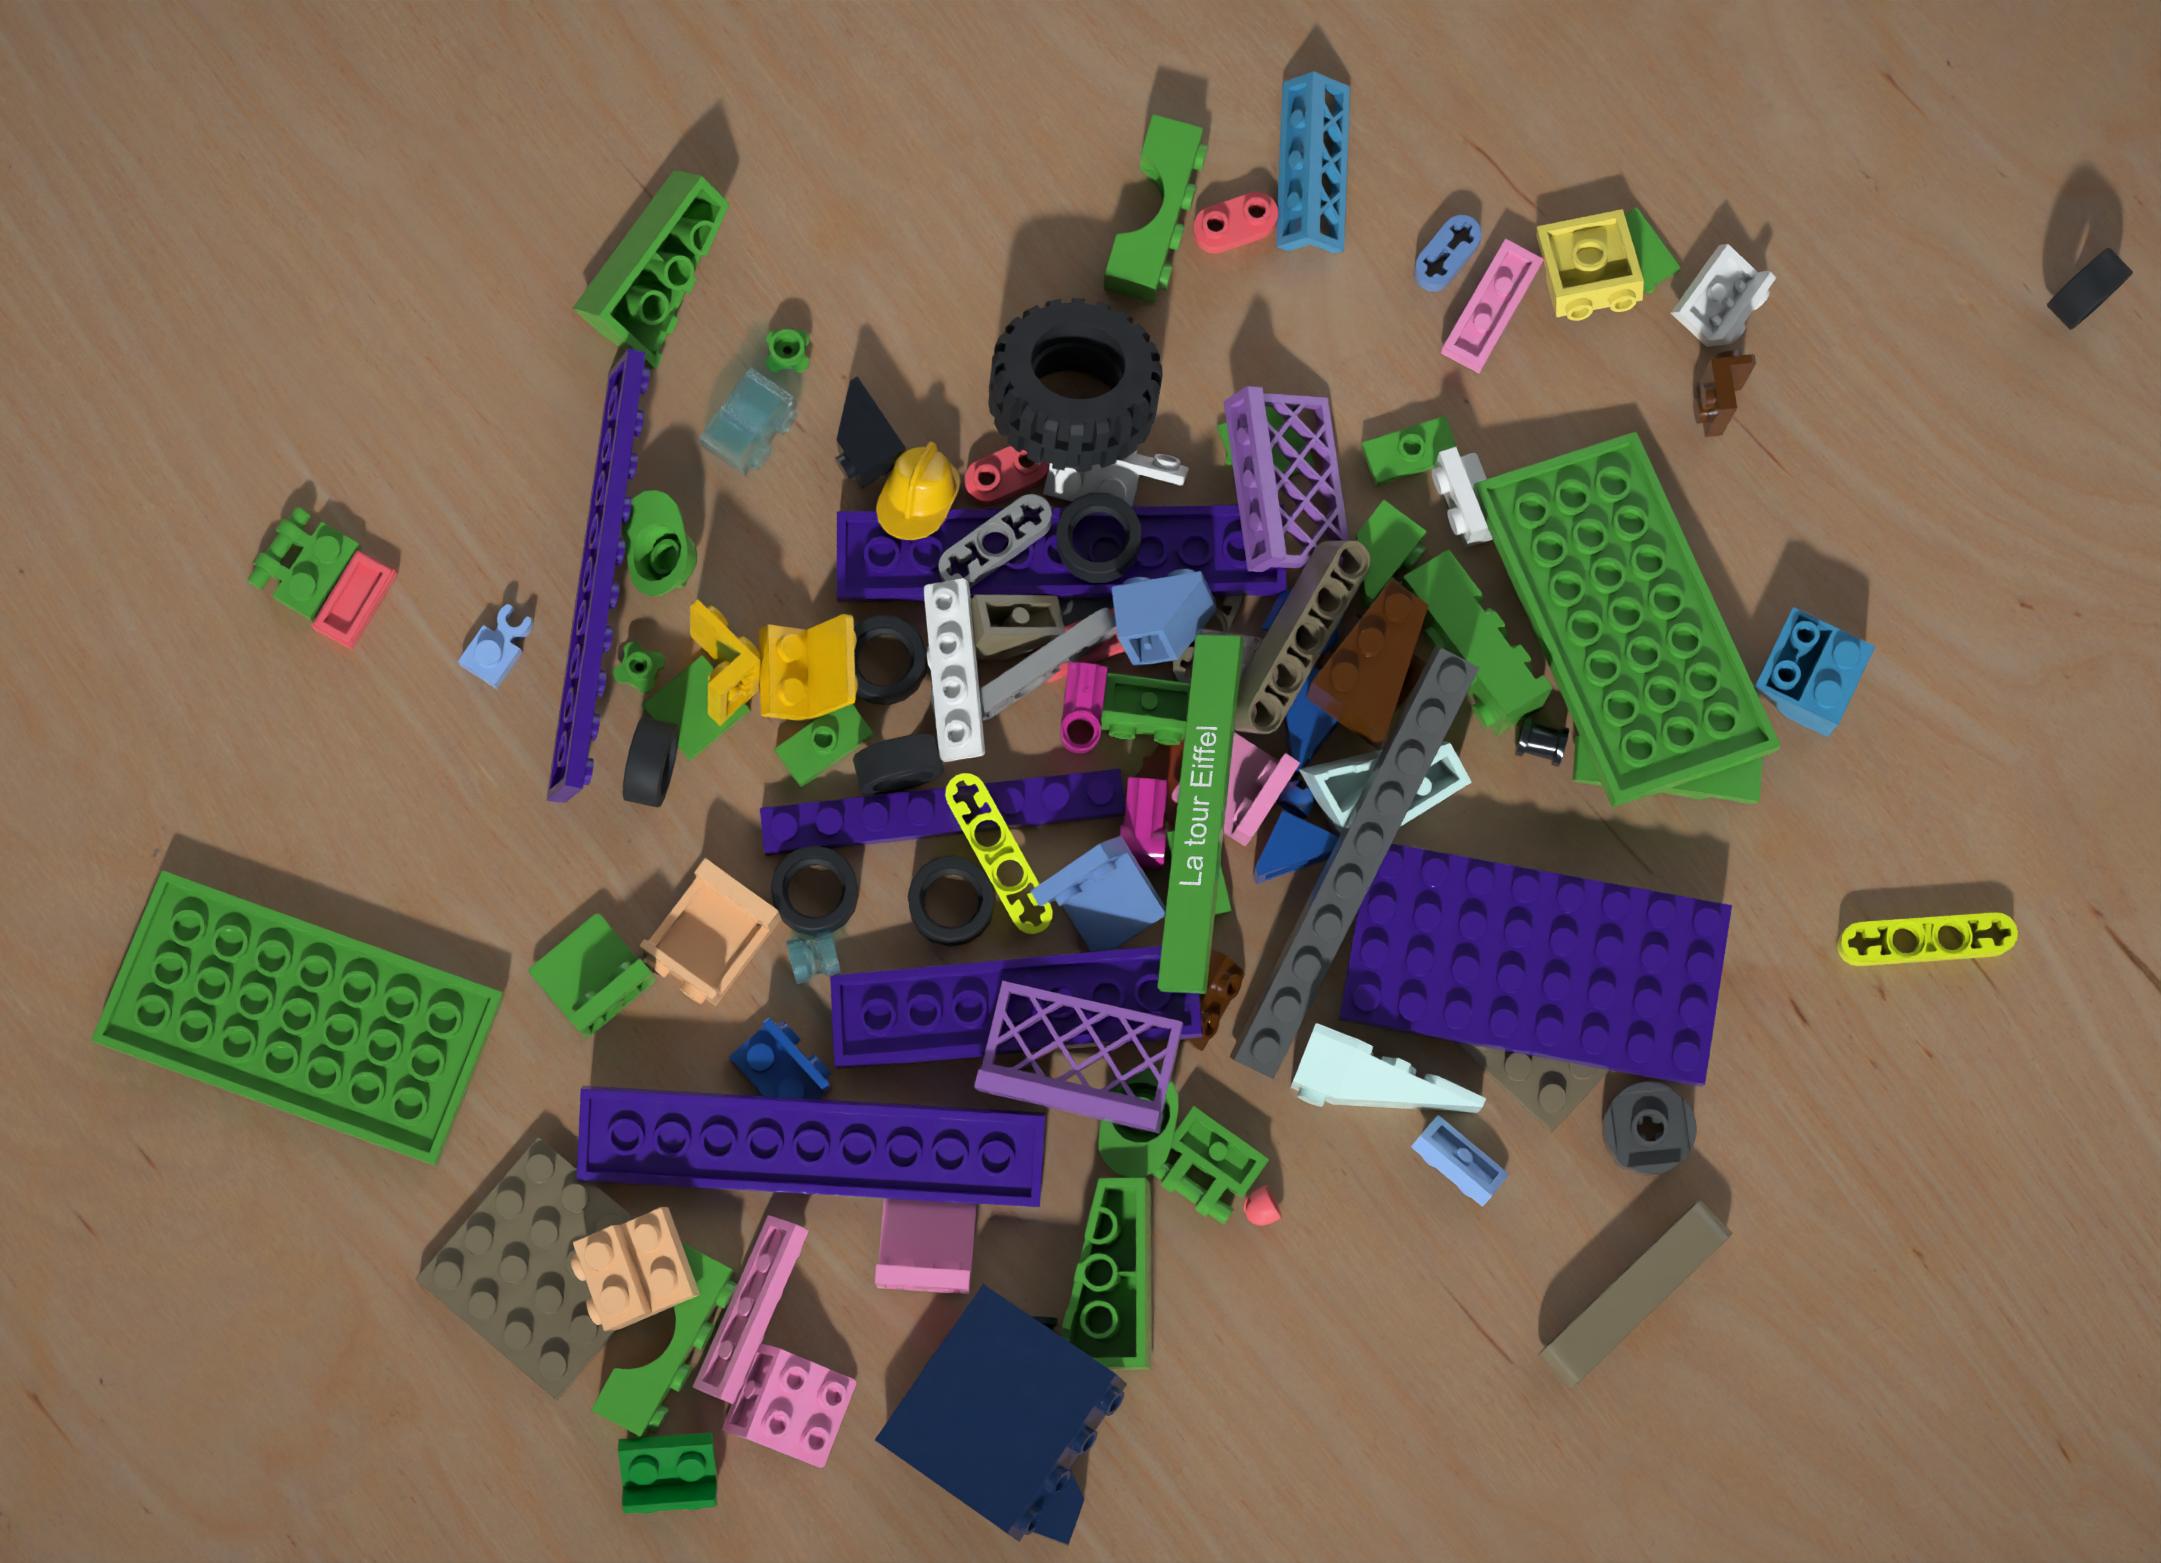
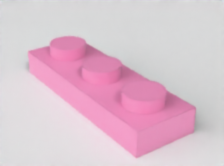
M1505 238L1445 342L1441 354L1480 374L1540 270L1544 259Z

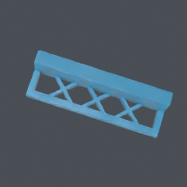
M1314 71L1282 83L1276 247L1289 252L1312 245L1336 254L1344 251L1350 86ZM1325 92L1334 95L1333 114L1330 113L1325 104ZM1325 131L1333 143L1331 155H1329L1323 144V133ZM1324 172L1331 183V195L1329 197L1322 186V174ZM1322 214L1330 226L1329 237L1320 234V215Z

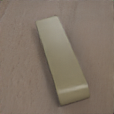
M1324 541L1314 550L1240 679L1234 730L1269 734L1281 725L1368 572L1370 555L1368 549L1358 541ZM1341 554L1343 556L1342 567H1340L1339 558ZM1319 591L1322 595V601L1320 603V606L1318 604ZM1299 629L1300 640L1297 644L1296 632ZM1277 667V668H1278V679H1277V681L1275 682V679H1274V671H1275V668ZM1254 705L1257 709L1255 720H1253L1252 718V710Z
M1699 1199L1568 1324L1538 1356L1572 1389L1733 1233Z

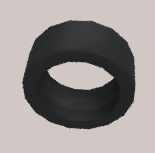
M2107 248L2077 273L2047 303V307L2070 330L2074 329L2105 302L2133 274V271L2111 248Z
M1089 493L1076 498L1063 510L1057 523V551L1063 565L1075 577L1090 583H1107L1123 577L1135 565L1141 551V524L1135 510L1122 498L1109 493ZM1093 513L1108 514L1115 517L1122 524L1126 534L1125 545L1121 553L1107 562H1091L1077 553L1072 537L1076 524L1083 517Z
M878 615L864 619L854 627L857 638L854 650L855 675L858 680L856 695L872 704L892 705L905 701L919 689L926 676L927 654L922 637L910 623L896 616ZM879 635L894 636L901 640L908 648L911 656L910 668L905 677L897 683L888 686L875 685L866 680L860 673L857 664L858 653L863 644Z
M646 717L640 719L632 738L623 780V799L625 801L661 807L670 785L679 740V727L677 724Z
M930 734L907 735L885 740L863 748L853 757L860 791L865 794L877 795L910 789L928 783L941 776L944 772L943 762L939 758L937 738Z
M817 845L799 848L785 856L775 869L771 883L773 904L775 909L779 911L782 921L797 933L809 936L831 934L843 927L854 914L859 897L856 875L847 859L833 849ZM820 865L827 867L836 873L841 882L842 894L840 902L833 911L825 916L809 917L802 915L794 909L789 901L788 887L790 880L797 871L806 866Z
M954 855L938 857L923 865L913 877L908 892L910 916L918 931L932 942L946 946L967 944L979 937L990 924L995 908L993 886L984 869L970 859ZM957 875L964 877L973 884L977 891L979 903L976 913L970 921L961 926L946 927L939 925L930 918L925 909L924 899L927 889L933 881L942 876Z

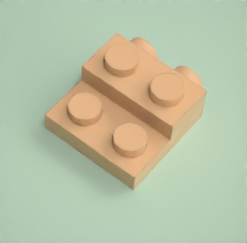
M660 1207L624 1224L612 1225L573 1242L576 1254L571 1256L572 1269L579 1280H586L592 1296L586 1303L589 1316L596 1325L602 1324L604 1331L622 1329L700 1295L669 1207Z

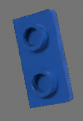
M767 1017L762 1022L763 1027L729 1056L733 1064L762 1096L822 1099L832 1090L826 1080L831 1075V1072L816 1055L812 1054L807 1059L795 1045L801 1039L784 1020L776 1025L770 1017Z

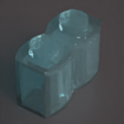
M750 368L702 432L699 438L701 446L744 476L752 468L759 470L771 454L772 448L768 446L770 441L778 432L784 435L797 418L798 413L794 411L797 406L795 397L753 368Z

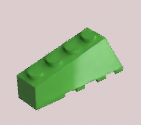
M674 170L576 302L573 309L602 336L625 351L633 349L646 352L644 363L653 369H657L663 357L659 352L667 334H673L679 320L675 315L685 293L690 294L697 280L694 277V272L701 256H707L730 203L703 176Z

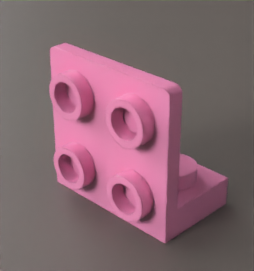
M1234 732L1224 833L1246 847L1300 762L1286 753L1278 761ZM1180 782L1171 794L1172 800H1174L1177 803L1179 797Z
M884 1198L879 1264H876L875 1273L876 1287L970 1295L976 1204Z
M761 1343L745 1376L744 1384L739 1390L734 1404L730 1407L722 1430L813 1466L823 1468L854 1392L856 1381L790 1352Z

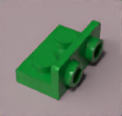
M713 1432L618 1440V1457L623 1488L621 1503L623 1513L649 1514L656 1511L699 1510L717 1505L718 1471Z

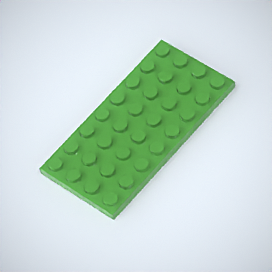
M1637 432L1474 483L1473 491L1488 530L1612 808L1778 751L1781 744Z
M162 870L91 1041L437 1167L505 995L498 990Z

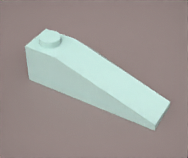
M1318 1023L1314 1026L1290 1087L1299 1091L1297 1095L1299 1099L1319 1107H1323L1326 1101L1333 1105L1478 1113L1486 1098L1436 1075L1425 1074L1424 1079L1415 1076L1417 1070L1411 1066V1063L1400 1058L1382 1057L1380 1060L1373 1056L1372 1049L1374 1046Z

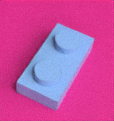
M1439 1115L1411 1146L1423 1157L1426 1163L1437 1168L1456 1184L1463 1194L1474 1199L1482 1207L1509 1176V1173Z

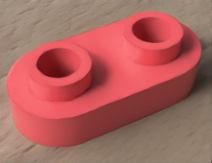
M1251 192L1204 208L1197 214L1194 220V241L1198 247L1208 253H1221L1269 236L1276 228L1278 207L1275 201L1267 194ZM1260 208L1263 210L1264 215L1260 218H1254L1249 214V210ZM1216 221L1222 224L1223 229L1213 232L1207 225Z
M1009 446L981 458L969 466L965 474L967 495L972 501L982 506L998 504L1042 484L1047 478L1050 463L1042 461L1041 465L1035 463L1032 467L1025 468L1020 465L1019 461L1022 457L1028 456V452L1022 450L1019 453L1012 446ZM983 474H991L994 476L995 481L991 485L986 486L979 482V478Z

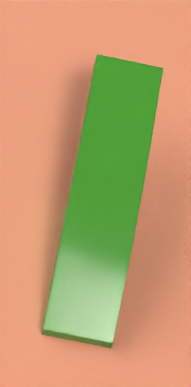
M1579 735L1575 737L1572 781L1602 786ZM1763 757L1652 794V796L1666 793L1699 800L1713 797L1745 804L1760 802Z

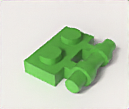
M295 507L288 519H282L276 527L275 531L278 534L265 553L260 552L254 560L253 565L256 567L247 579V582L255 588L262 590L270 577L276 579L281 583L272 595L274 599L314 622L356 550L360 551L362 548L359 543L322 521L312 536L307 534L302 529L311 515L303 509ZM292 544H295L303 550L291 568L288 569L281 565L280 562Z
M1193 1106L1174 1133L1171 1149L1181 1155L1174 1166L1165 1162L1152 1174L1163 1181L1160 1186L1167 1191L1173 1193L1175 1190L1196 1205L1195 1211L1206 1218L1210 1215L1224 1225L1234 1209L1220 1200L1222 1194L1226 1189H1229L1242 1199L1269 1159ZM1192 1165H1195L1215 1180L1208 1190L1186 1176Z

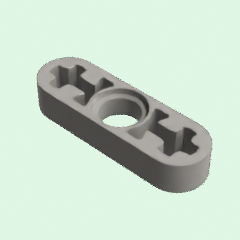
M1024 495L942 554L939 560V573L942 582L963 578L958 573L953 576L949 575L952 572L951 562L957 560L958 563L964 564L973 558L972 551L969 549L972 546H975L978 556L986 564L980 566L978 558L968 564V575L963 579L969 582L970 588L1043 537L1049 531L1052 524V512L1049 503L1039 495ZM1027 508L1031 512L1040 510V524L1035 526L1031 521L1019 527V535L1022 538L1017 540L1013 529L1005 522L1011 520L1014 528L1024 520L1023 510ZM992 532H1000L1008 538L1009 544L1001 553H990L982 545L986 535Z

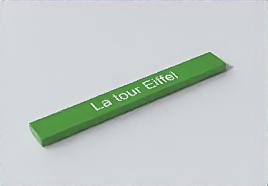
M1196 635L1158 979V989L1161 992L1207 993L1244 645L1241 636Z

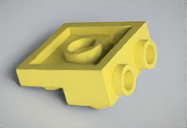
M1623 209L1537 226L1536 237L1542 258L1544 259L1546 283L1556 317L1567 315L1568 319L1579 321L1589 317L1593 310L1610 307L1612 311L1624 312L1633 308L1636 301L1643 300L1644 279Z

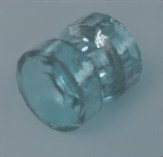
M831 929L818 932L814 938L808 940L800 937L786 940L796 984L809 982L813 976L824 974L827 977L841 974Z

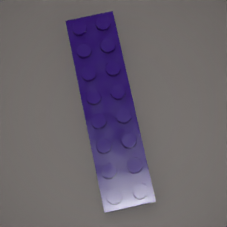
M1162 946L831 975L834 1066L837 1069L984 1056L1002 981L1181 1021L1184 1024L1180 1039L1203 1037L1200 994L1161 992L1158 989ZM1016 994L1010 995L1006 1013L1015 1027L1038 1013L1029 997ZM1037 999L1043 1010L1053 1004ZM1063 1005L1047 1015L1060 1037L1083 1024L1073 1007ZM1082 1010L1088 1020L1098 1014ZM1107 1016L1092 1025L1104 1046L1111 1045L1128 1034L1121 1020L1117 1017ZM1043 1019L1019 1033L1030 1052H1038L1055 1041ZM1005 1020L1001 1036L1010 1031V1028L1006 1024ZM1127 1020L1132 1030L1143 1025V1023ZM1152 1026L1138 1035L1137 1038L1140 1043L1169 1040L1171 1030ZM1087 1029L1064 1043L1067 1049L1097 1046ZM1012 1037L998 1046L996 1055L1024 1053L1016 1038ZM1130 1040L1125 1044L1134 1043V1041Z

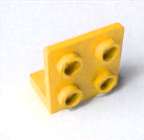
M697 599L690 605V636L719 664L708 677L710 682L708 683L707 714L721 726L738 708L759 692L760 653L746 637L742 636L738 639L727 628L729 624L717 608L712 605L706 608Z
M842 614L807 630L770 624L759 628L761 716L808 722L855 703L858 680L855 675L854 650L857 638L852 615Z

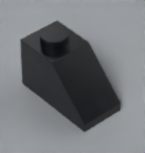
M858 376L850 380L836 439L840 455L835 457V461L848 480L855 477L863 489L892 471L895 461L906 451V447Z

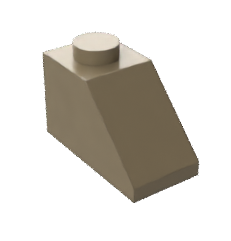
M975 595L971 600L976 660H1006L1043 647L1065 633L1057 596Z

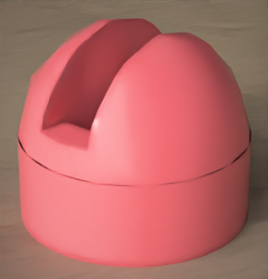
M1267 1185L1252 1191L1246 1197L1243 1204L1247 1219L1254 1225H1268L1282 1218L1281 1210Z

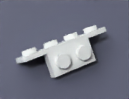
M1138 450L1124 459L1117 456L1115 464L1101 468L1100 464L1092 465V470L1077 472V467L1065 466V471L1052 469V463H1050L1043 494L1073 502L1076 498L1089 493H1109L1122 498L1133 507L1140 475L1183 485L1189 468L1180 465L1181 461L1173 456L1155 454L1154 458L1137 454Z
M962 578L928 584L924 587L929 642L927 661L932 675L931 705L936 718L939 758L944 762L983 756L985 754L969 582Z

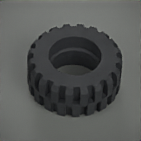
M1072 298L1071 303H1062L1061 299L1046 302L1044 308L1040 309L1036 305L1024 311L1022 319L1016 317L1005 327V333L999 336L995 344L994 355L992 356L988 404L998 432L1003 437L1008 435L1007 443L1019 453L1022 450L1028 452L1027 458L1040 465L1042 461L1052 463V469L1065 471V466L1077 467V472L1092 470V465L1100 464V467L1104 468L1115 464L1117 456H1120L1122 459L1127 458L1137 450V444L1144 443L1149 436L1157 412L1163 372L1162 365L1159 363L1160 354L1157 346L1153 342H1149L1150 335L1140 324L1132 325V317L1121 310L1115 313L1110 310V305L1097 301L1096 305L1085 303V299ZM1058 371H1079L1100 379L1111 391L1095 398L1073 399L1052 392L1039 379Z

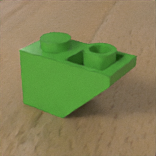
M1385 500L1381 502L1358 531L1355 541L1362 543L1368 549L1370 555L1368 572L1359 586L1362 606L1367 610L1390 580H1395L1404 567L1411 571L1427 550L1422 546L1427 531Z

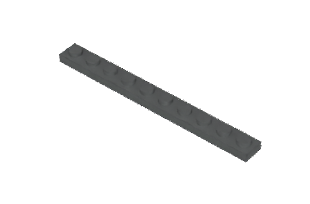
M1434 647L1229 1056L1234 1061L1274 1079L1479 667L1441 647Z

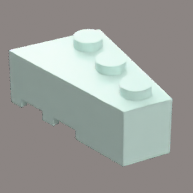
M1442 742L1401 826L1472 783L1451 743ZM1383 749L1299 769L1336 836L1340 837Z

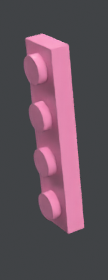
M770 1215L767 1216L693 1388L734 1404L738 1392L744 1384L745 1376L756 1351L764 1338V1333L776 1305L782 1297L783 1289L793 1266L801 1253L802 1246L809 1232L808 1230L797 1224Z

